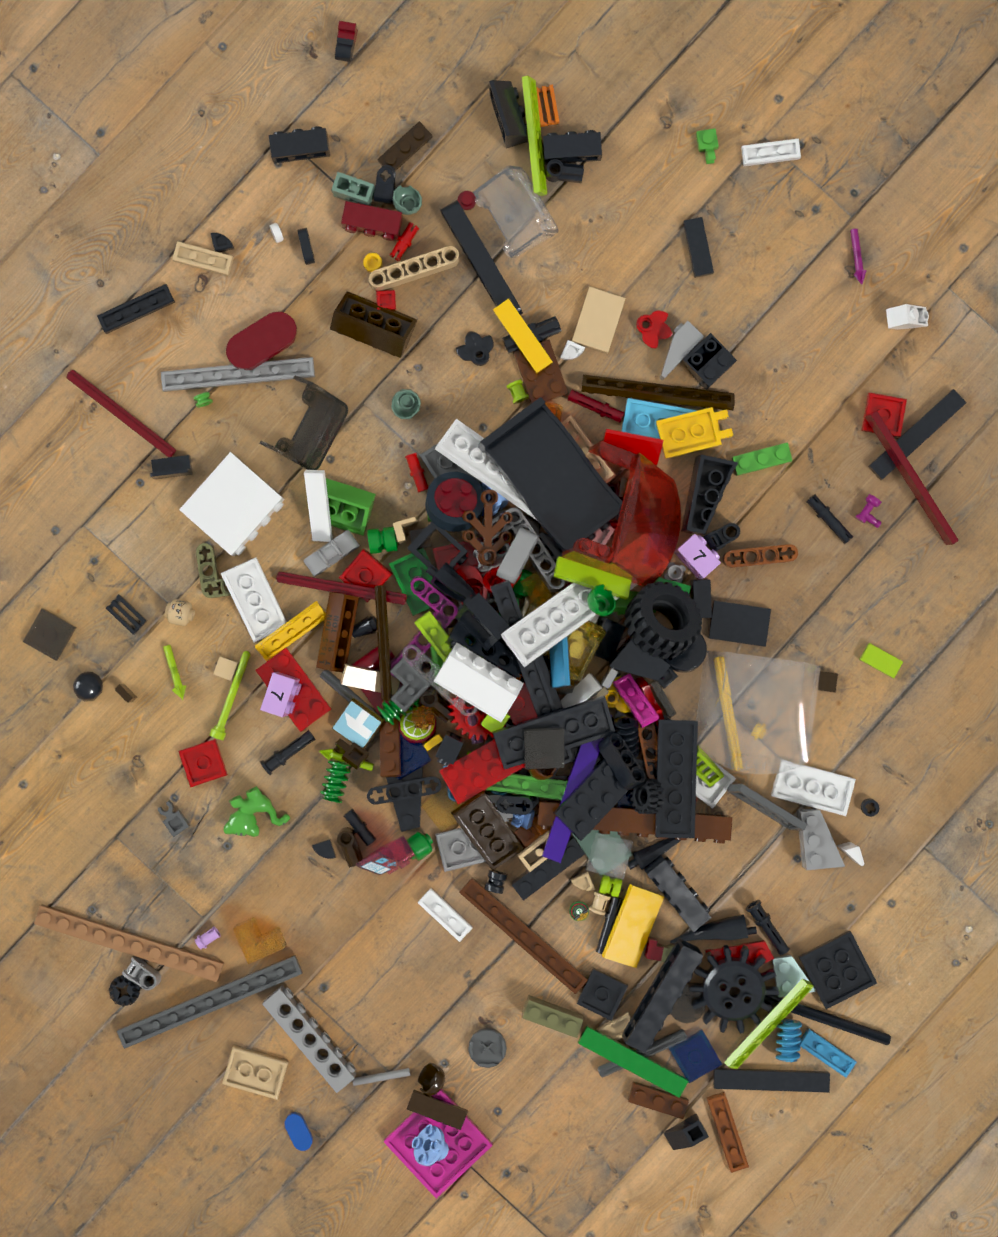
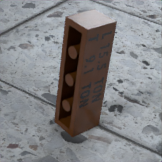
M333 592L329 593L316 668L343 673L345 664L348 661L359 597Z

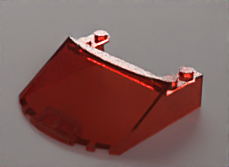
M600 441L589 447L588 452L600 456L605 461L630 470L612 548L588 538H580L574 543L572 549L562 553V557L632 580L631 582L645 587L647 584L654 583L662 575L676 549L681 525V506L678 489L673 478L640 452L634 454Z

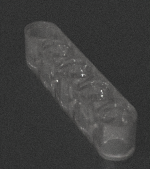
M408 645L403 649L402 656L404 660L463 715L472 716L477 713L478 708L475 706L473 712H467L464 709L465 700L460 697L458 699L451 698L450 691L434 682L441 667L424 651L415 645ZM411 648L417 651L415 659H410L407 655ZM426 661L431 664V670L428 673L422 670V664Z

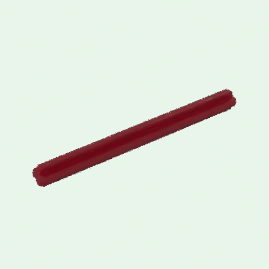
M75 370L68 372L66 378L168 458L174 456L176 449Z
M281 571L276 576L278 583L375 600V588ZM386 590L387 602L401 605L406 604V594Z

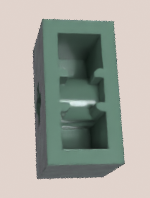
M337 172L331 190L334 197L371 206L375 186L372 183Z

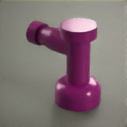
M868 494L866 497L867 504L855 518L864 524L868 521L878 528L882 522L877 520L870 512L873 507H879L882 502L875 496Z

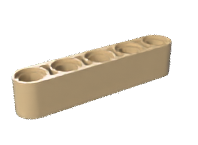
M447 246L377 269L369 275V283L375 291L387 290L453 268L459 263V252L455 247ZM449 253L456 256L452 261L447 260L445 257ZM431 259L438 262L434 267L429 266L427 263ZM417 265L419 270L416 273H412L409 271L411 266ZM395 271L401 273V276L397 279L391 277V274ZM376 277H381L383 282L376 285L373 283V280Z

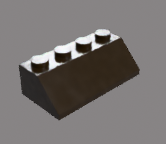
M347 291L334 310L330 330L401 358L410 341L417 319L392 309L380 307L373 301Z

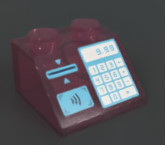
M403 835L379 847L356 863V865L361 869L378 875L386 872L391 874L399 869L398 866L402 869L410 864L409 859L414 857L415 854Z

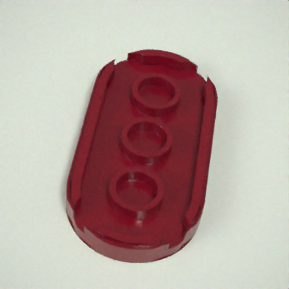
M269 313L235 334L228 341L226 355L229 362L238 369L252 370L294 343L297 335L296 323L287 313Z

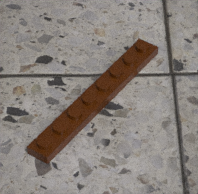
M473 877L459 891L463 897L574 994L588 981L587 977L490 892L485 890Z

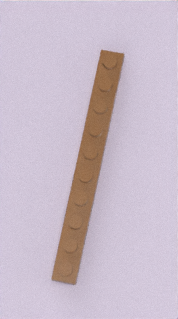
M40 905L34 922L35 925L214 982H218L224 962L45 905Z

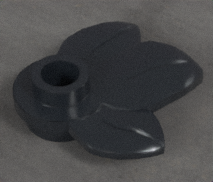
M469 331L465 337L466 345L456 347V352L462 360L472 361L477 366H483L489 361V352L494 347L493 339L490 335L481 338L478 333ZM478 354H483L480 358L476 357Z

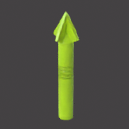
M167 645L163 648L175 686L172 691L183 700L186 685H182L171 645Z
M333 749L319 750L328 760L334 759L345 762L342 760L343 754L334 752ZM364 761L360 768L372 771L374 764Z

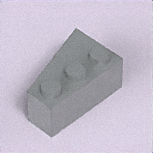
M816 808L797 810V818L807 824L805 830H799L802 867L806 870L845 867L821 811Z

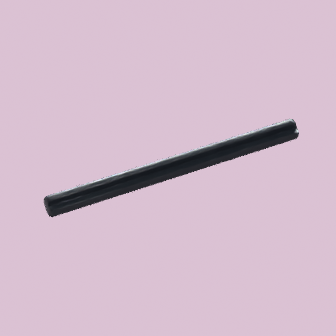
M765 995L764 1001L776 1007L783 998L776 995ZM799 1003L791 1011V1013L884 1045H889L891 1041L889 1034Z

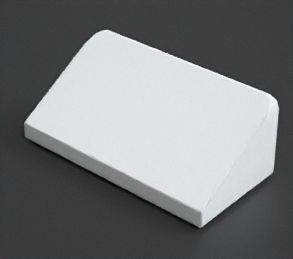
M851 842L837 845L852 861L860 866L864 865L859 846Z

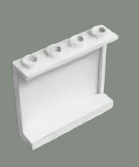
M230 452L179 510L231 556L236 554L239 556L246 548L244 545L249 540L252 541L258 535L257 530L261 526L265 527L270 522L272 513L274 511L277 513L284 504L282 502L285 499Z

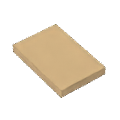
M589 287L572 342L608 354L626 298Z
M234 1045L222 1084L278 1100L289 1061Z

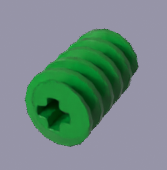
M417 699V701L414 703V705L418 708L420 707L419 699ZM389 700L390 705L383 702V709L377 706L382 717L391 725H394L393 718H396L398 721L401 720L400 713L405 717L407 716V713L401 710L392 700ZM411 706L408 710L413 712V707Z
M328 761L332 768H326L330 775L324 776L328 783H322L326 790H322L320 793L324 795L323 799L342 803L343 800L338 796H344L345 794L341 789L346 788L347 785L342 781H348L349 778L344 774L351 772L346 767L351 765L339 761Z

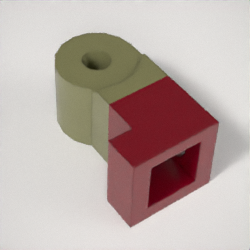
M648 937L644 954L646 959L665 962L675 944H657L656 938Z

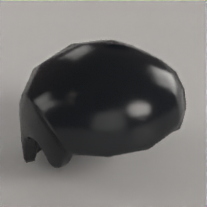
M88 671L83 672L76 677L73 690L77 698L82 701H94L102 693L103 682L99 675Z

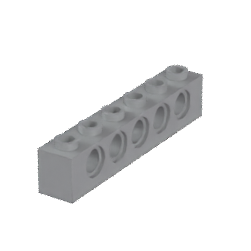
M282 985L267 997L262 1005L334 1091L338 1093L355 1078V1066L343 1058L344 1054L341 1049L333 1046L329 1035L326 1032L322 1033L318 1028V1022L313 1017L310 1018L307 1015L304 1005L301 1002L297 1003L293 998V992L288 987L285 988ZM288 1004L291 1007V1011H283L282 1005ZM301 1019L303 1026H296L294 1020ZM313 1034L316 1040L309 1041L306 1035ZM322 1048L326 1049L328 1051V1055L322 1056L319 1054L318 1050ZM336 1063L340 1065L341 1069L335 1071L331 1068V1065Z

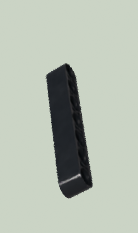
M456 200L440 209L442 216L495 306L497 307L509 299L520 315L523 314L520 305L460 203Z

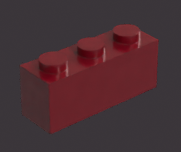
M345 201L341 225L349 233H356L358 231L363 232L368 237L378 235L382 236L385 240L393 241L400 235L403 215L402 212Z

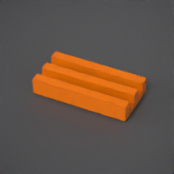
M549 85V87L542 86V88L537 87L540 126L545 127L559 124L553 85ZM547 92H550L554 120H551ZM539 93H543L547 116L546 122L543 119Z

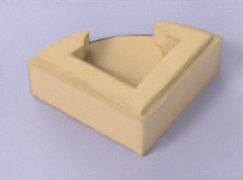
M588 871L570 879L573 885L581 890L592 891L596 889Z

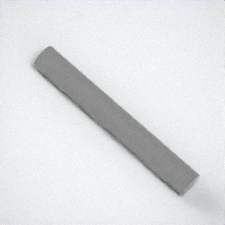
M410 1068L356 1077L352 1080L353 1086L411 1076Z

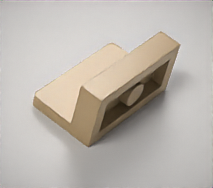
M416 517L393 523L399 544L407 543L404 527L418 524Z

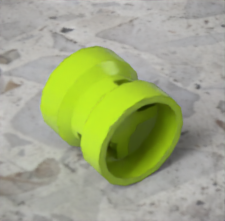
M603 874L599 893H608L612 897L618 898L622 879H612L609 875Z

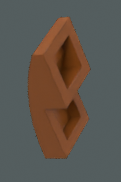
M535 814L532 827L526 830L520 826L513 833L521 845L526 848L548 830L541 829V826L537 825V814Z

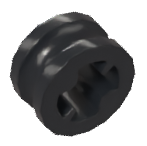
M868 798L863 800L861 810L866 816L873 817L878 814L879 804L874 799ZM873 803L874 811L870 810V813L867 812L866 805Z

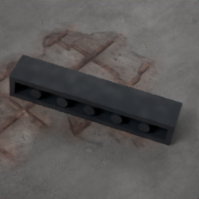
M678 938L623 1031L622 1037L625 1044L644 1053L653 1045L657 1032L663 1028L666 1017L672 1013L675 1002L682 996L685 985L691 981L694 970L702 962L703 954L697 946Z

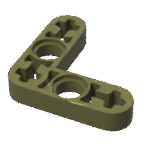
M207 543L200 544L196 549L203 595L207 598L231 596L230 592L225 590L224 580L219 579L213 546ZM204 547L210 550V553H207V559H212V563H202V560L206 561L205 555L201 554V551L204 550ZM207 565L213 568L211 576H205L203 573V569ZM221 582L223 594H220V590L213 591V595L206 591L210 584L212 587H220L218 583Z

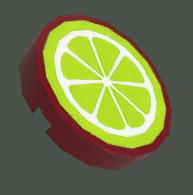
M412 706L413 712L407 710L406 717L403 714L400 716L401 720L398 723L399 731L403 738L410 743H425L436 733V717L430 709L424 706L419 708Z

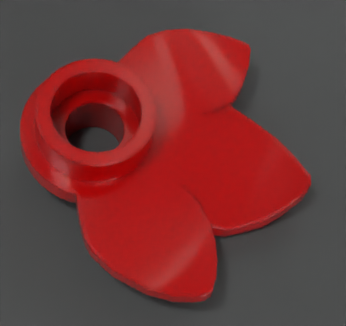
M657 310L650 315H642L636 322L637 330L642 333L643 342L650 348L656 349L659 340L667 339L673 335L670 327L664 323L668 317V313ZM648 322L649 327L644 328L642 323Z

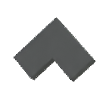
M404 657L390 671L404 684L391 698L404 712L432 685Z

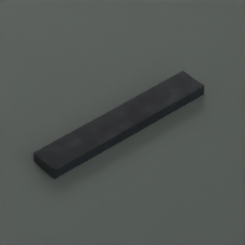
M955 389L951 390L896 440L906 458L967 403ZM886 450L868 466L880 480H883L896 468Z
M714 1068L713 1088L830 1093V1073L827 1071Z

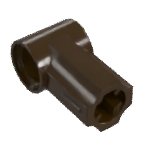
M426 690L421 695V703L447 723L452 717L448 716V714L453 712V709L448 708L450 704L434 690ZM426 693L434 695L435 700L433 703L428 704L424 701Z
M349 827L341 829L337 842L341 846L349 868L363 863L365 860L353 829ZM348 833L352 839L346 842L342 839L341 835Z

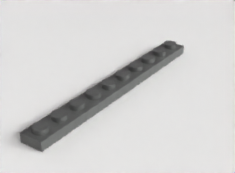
M293 955L117 1030V1034L123 1048H128L302 974L303 971L296 955Z

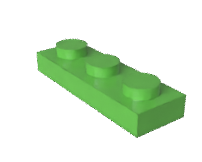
M788 443L732 457V461L738 462L734 469L736 476L793 461Z

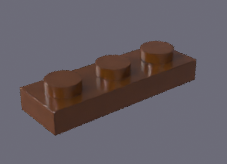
M396 718L393 719L394 725L386 722L385 719L380 720V776L382 778L401 776L399 721Z
M633 1082L628 1097V1102L680 1119H684L689 1103L687 1098L681 1096L678 1098L671 1093L637 1082Z

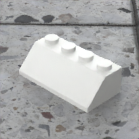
M458 643L455 644L434 679L435 683L499 722H502L524 684Z

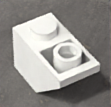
M905 304L886 309L888 328L899 330L928 326L929 314L926 307Z

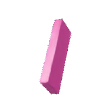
M630 673L613 682V686L642 728L659 720V715Z

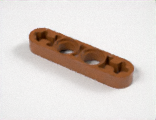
M787 544L731 550L724 554L723 563L729 568L790 562L797 558L798 549L794 545ZM777 548H780V552H785L789 548L794 554L790 558H788V555L780 556L781 560H779ZM767 550H772L775 553V558L772 561L765 558ZM739 552H742L744 564H740L741 560L734 561V564H731V561H727L730 554H733V557L741 556ZM748 552H753L756 555V560L752 563L746 560Z
M653 722L650 726H645L644 728L639 726L638 728L639 746L645 774L648 779H656L654 775H650V771H653L652 765L648 766L647 762L657 761V735ZM644 729L651 731L652 737L650 740L642 738V731ZM648 748L655 750L656 756L654 759L646 757V750Z

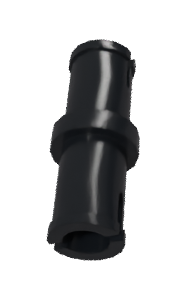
M354 809L349 810L343 816L352 826L353 832L359 835L366 846H369L376 840V837L366 827L367 823L365 821L362 822Z

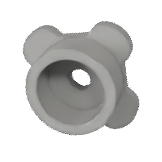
M674 562L668 563V570L664 575L665 579L681 583L683 581V572L686 571L685 566L675 565Z

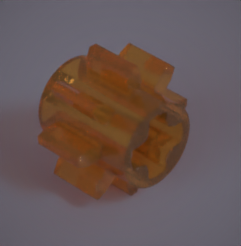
M418 706L417 711H412L411 721L415 724V728L428 730V725H434L435 715L431 711V707Z

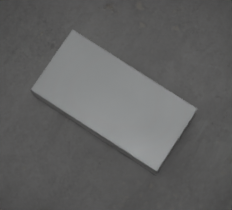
M608 668L600 685L610 688L618 671Z

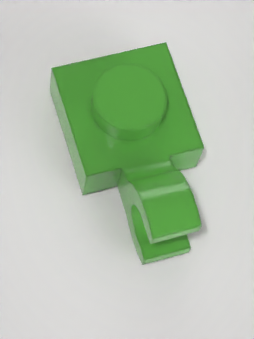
M716 128L697 131L699 152L705 151L706 164H713L714 160H716L714 150H717L719 147Z

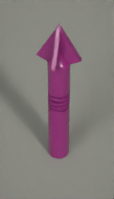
M851 229L856 269L853 275L862 285L867 270L863 269L858 229Z

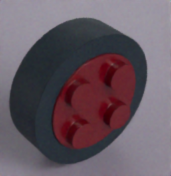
M461 472L444 473L435 478L428 488L425 502L426 512L430 520L441 529L451 532L465 531L473 527L469 522L463 520L462 515L465 511H473L478 520L482 515L484 503L481 501V494L483 489L478 481L468 474ZM468 513L466 517L470 520L472 516Z

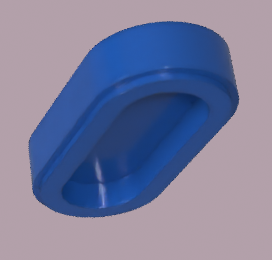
M290 1113L286 1117L285 1128L296 1149L300 1151L308 1150L312 1145L313 1136L307 1123L300 1113Z

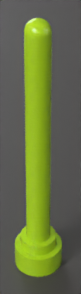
M244 651L218 724L211 729L209 735L220 740L225 739L226 729L224 727L250 657L249 651Z

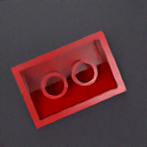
M606 429L603 435L600 454L605 461L614 462L616 459L621 460L622 464L633 466V463L641 464V468L652 469V467H656L658 464L664 440Z

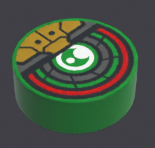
M576 901L571 904L569 912L574 920L583 921L588 917L589 909L584 902Z

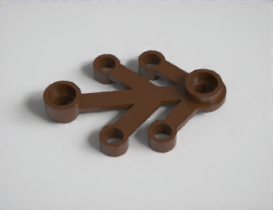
M490 489L483 491L481 494V501L484 503V526L476 518L473 511H465L462 515L463 520L469 522L483 537L482 545L475 538L473 531L466 530L462 533V539L465 542H469L476 549L478 561L484 566L493 565L497 559L496 553L512 540L511 533L503 531L499 534V540L492 545V538L507 523L512 521V514L510 512H502L499 520L492 526L493 505L498 501V494ZM487 494L490 495L489 501L485 498ZM468 513L472 516L470 520L466 517ZM505 514L508 515L507 521L503 519ZM467 533L471 534V538L469 540L466 538ZM504 534L508 536L506 541L503 539ZM485 553L489 554V558L487 560L484 558Z

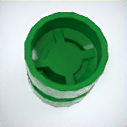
M394 526L384 527L382 531L378 528L367 530L371 554L382 553L383 550L387 552L398 551Z

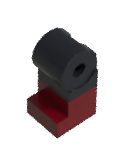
M339 21L335 60L351 62L358 33L356 23Z

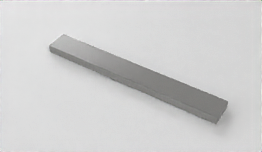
M313 357L267 361L252 370L238 369L233 365L161 372L163 392L315 377Z

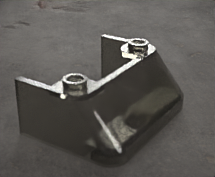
M295 375L293 379L306 386L302 394V401L305 405L309 406L292 440L286 437L280 438L275 447L263 441H260L259 444L307 470H318L348 414V406L315 383Z

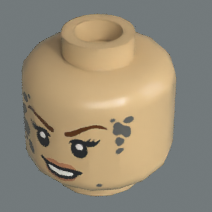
M174 599L171 603L167 604L165 617L169 623L186 626L189 621H193L195 610H192L190 602Z

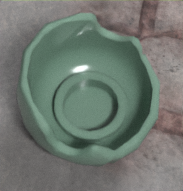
M400 185L394 191L393 204L398 212L411 215L420 210L422 197L419 191L411 185L408 187Z
M401 389L393 396L391 409L400 419H411L418 413L421 401L418 394L413 390Z

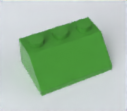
M326 478L331 526L364 536L376 494Z

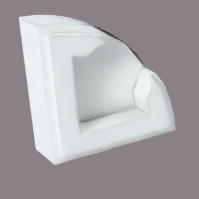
M568 340L560 359H575L583 353L585 347Z

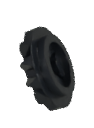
M123 975L118 976L110 984L108 990L110 999L122 1007L131 1005L138 999L140 987ZM128 984V995L124 994L120 997L121 990L119 987L124 988Z

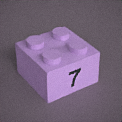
M694 534L682 543L674 553L697 579L701 580L721 562L718 560L720 556L713 549L710 551L707 548L705 539L701 535L697 536Z
M273 672L260 710L280 717L292 714L295 707V702H293L294 696L298 695L301 689L300 679L280 672Z

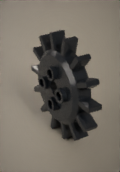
M724 945V959L717 961L712 953L707 952V960L712 966L708 971L700 966H697L694 970L695 974L704 979L703 983H689V990L691 992H703V997L691 1003L694 1010L706 1005L708 1006L709 1010L702 1017L706 1025L714 1016H718L721 1018L719 1022L720 1032H725L728 1021H736V1027L741 1034L744 1033V1019L751 1017L758 1026L761 1023V1019L756 1012L760 1008L767 1012H771L774 1009L773 1005L764 1001L765 995H779V989L775 986H765V981L777 975L774 968L760 973L758 970L766 961L764 955L760 954L751 963L747 961L749 955L747 946L743 945L740 956L737 958L731 957L729 946ZM744 978V983H739V979ZM721 984H726V987L724 989H721L719 986ZM732 987H738L740 992L737 995H731L729 990ZM749 996L750 1000L744 1001V998ZM731 1002L732 1004L731 1006L727 1007L725 1006V1003Z

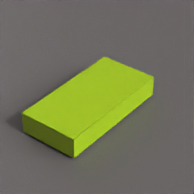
M868 643L859 659L891 678H895L903 661Z

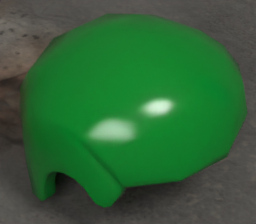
M604 584L595 586L587 596L589 609L599 616L610 615L616 607V600L612 595V591L604 589Z

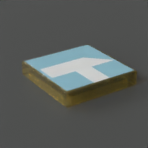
M352 698L332 729L352 744L356 743L364 749L384 719L355 698Z

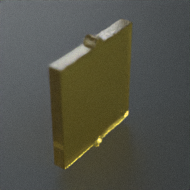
M447 786L436 795L432 794V798L421 805L441 832L450 825L456 824V820L451 812L461 806L448 798Z

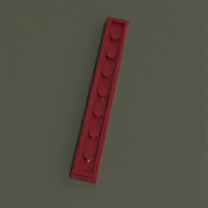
M875 411L865 416L946 545H953L958 542L959 539L879 413Z

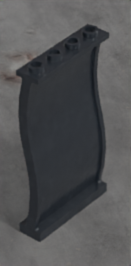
M540 397L481 440L478 448L482 453L485 452L504 474L540 525L563 550V554L565 556L569 553L573 555L581 549L580 545L584 541L587 543L592 541L596 537L595 533L601 530L603 532L610 527V521L614 518L616 520L622 518L626 514L625 510L628 504L623 503L607 485L568 430L545 405L546 402L542 397Z

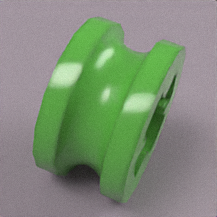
M209 392L201 393L193 398L194 401H197V408L207 406L213 402L209 398Z

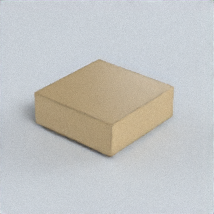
M220 656L213 675L232 681L239 663Z

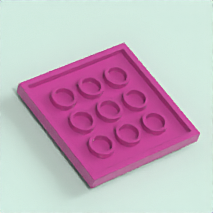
M443 1089L437 1094L431 1095L458 1106ZM413 1112L384 1139V1143L436 1199L493 1146V1143L467 1115L462 1129L459 1130ZM428 1124H431L443 1131L449 1151L447 1156L439 1162L437 1160L430 1166H423L415 1160L412 1141Z

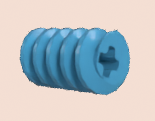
M783 1019V1024L777 1026V1028L782 1029V1032H777V1036L782 1037V1039L776 1040V1043L782 1045L776 1048V1051L780 1052L781 1055H776L775 1058L785 1062H797V1059L800 1058L798 1051H800L801 1046L798 1043L801 1042L799 1035L802 1034V1031L799 1028L802 1027V1023L794 1019Z

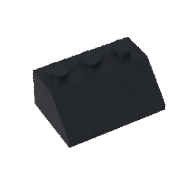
M489 81V96L506 149L528 142L527 123L524 124L522 118L525 117L522 105L519 106L517 99H519L517 88H513L511 81Z

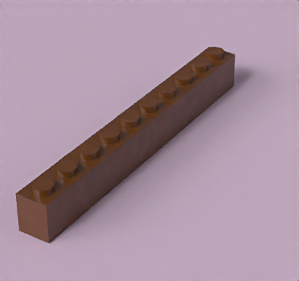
M538 800L537 825H540L541 829L551 830L555 819L553 812L559 807L560 802ZM614 806L592 830H599L598 833L610 834V831L618 832V835L629 836V833H637L638 837H648L649 834L655 835V814H639L635 811V808ZM695 813L694 841L706 842V839H714V843L724 844L725 840L731 841L733 817L729 815ZM675 838L676 840H687V838Z

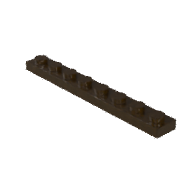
M584 374L582 378L581 392L589 394L595 393L643 399L645 401L675 403L684 406H700L702 408L713 407L732 411L735 406L734 393Z

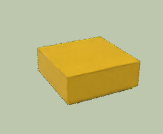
M438 733L424 743L425 749L429 751L443 741V737Z

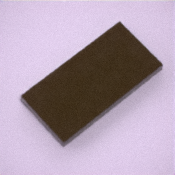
M484 791L451 812L492 871L524 850Z

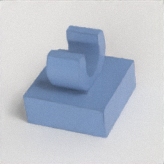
M517 804V806H523V809L526 810L527 806H524V804ZM532 810L529 814L525 815L513 814L511 824L517 828L522 826L526 830L532 827L535 811Z

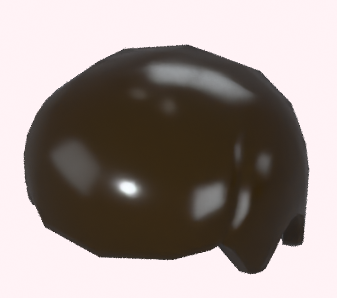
M434 1063L425 1065L418 1077V1083L422 1086L420 1090L429 1096L441 1091L445 1083L443 1069Z

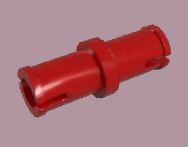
M411 222L408 223L403 234L398 236V242L389 254L394 258L398 252L395 258L397 261H400L406 249L410 248L412 245L411 241L417 231H419L417 225L410 231L414 225Z
M417 452L405 456L411 471L409 474L414 479L417 492L428 490L429 487L424 476L425 470L421 468Z

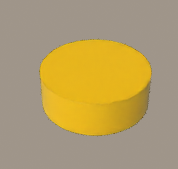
M369 253L364 257L363 265L371 273L381 269L383 262L377 253Z

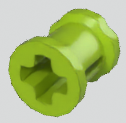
M521 379L506 386L507 389H510L514 399L512 401L513 404L529 398V395L524 391Z

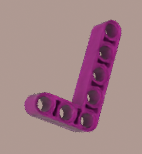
M414 577L410 582L412 592L435 610L433 616L442 623L441 626L445 630L457 615L458 610L455 603L424 577ZM416 581L424 582L425 585L422 590H416L413 587ZM431 593L439 595L437 602L433 603L428 600ZM447 605H451L454 608L453 613L450 615H446L443 612L444 607ZM420 630L392 661L391 669L403 657L414 666L430 648L431 644L429 642L421 644L418 641V638L423 635ZM411 649L417 652L416 657L412 659L406 656V652Z

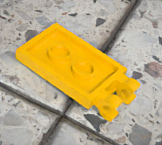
M713 407L656 421L659 437L664 440L662 445L664 458H672L722 445L721 439L734 436L732 428L720 431L718 421L729 417L728 411L722 410L714 413Z

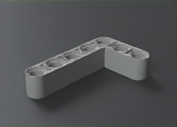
M511 508L505 511L510 512L512 515H517L519 520L507 523L501 532H511L514 538L521 527L535 533L520 509ZM505 514L503 517L505 521L508 520L507 514ZM499 516L492 519V526L499 520ZM477 530L474 531L476 538L480 534L477 532ZM498 532L492 538V543L499 540V534L501 532ZM538 538L535 546L539 548L540 552L538 554L531 553L529 561L546 587L551 592H559L562 590L565 580L554 577L556 563ZM547 562L550 565V569L543 570L540 564ZM551 579H559L561 585L553 586L551 584Z

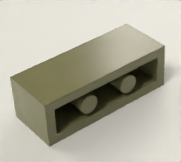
M528 995L522 1011L523 1019L575 1038L578 1037L584 1020L583 1015L530 995Z

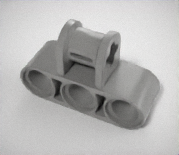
M521 527L506 553L496 576L515 584L538 541L539 535Z
M347 530L304 559L303 562L315 577L353 552L360 545L351 532Z

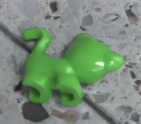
M256 786L246 791V799L238 795L229 800L231 806L238 808V811L230 815L229 821L225 824L223 830L225 834L256 837L259 835V827L256 824L255 812H268L271 823L277 826L286 824L290 820V816L285 814L280 819L277 818L276 810L272 806L271 800L262 794Z

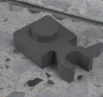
M168 801L166 802L169 807L168 811H164L162 807H159L158 811L161 815L166 816L167 819L162 822L171 835L175 837L191 825L180 810L174 812L173 803Z

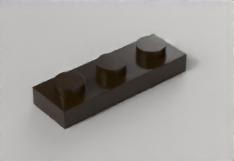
M419 121L377 160L381 166L391 165L396 171L433 136Z

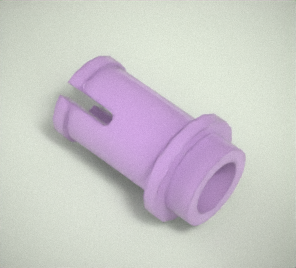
M214 926L203 935H198L195 943L199 949H206L208 944L220 938L221 935Z

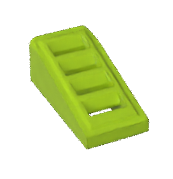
M697 745V764L701 761L704 762L697 766L696 775L711 787L724 777V773ZM709 766L710 768L703 773L702 771ZM714 771L715 774L708 778L707 776Z

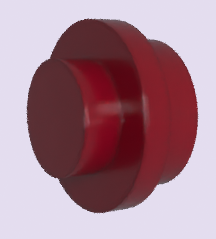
M471 191L461 192L457 199L463 210L473 209L477 202L475 194Z

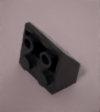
M712 333L705 337L683 358V362L692 376L705 390H708L737 361Z

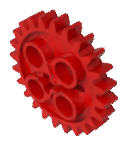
M457 695L455 698H449L454 703L448 706V708L453 709V712L449 713L448 716H454L451 723L458 724L455 730L462 729L460 735L468 733V739L475 735V740H479L480 735L483 740H487V734L491 738L494 737L492 732L481 725L486 717V713L483 711L479 713L477 711L464 714L463 710L476 707L473 705L467 707L464 704V700ZM469 715H473L476 718V723L473 726L467 722Z

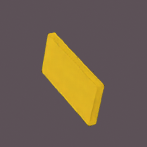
M630 884L602 957L637 968L664 896Z

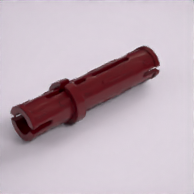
M573 389L567 401L600 414L602 418L605 416L618 423L621 422L625 413L609 406L607 402L604 404Z

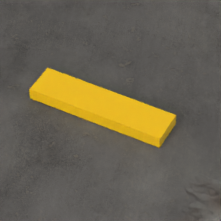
M509 299L493 309L495 315L536 373H539L553 363Z
M317 601L257 643L255 645L256 650L266 661L270 660L324 621L326 616L325 610Z

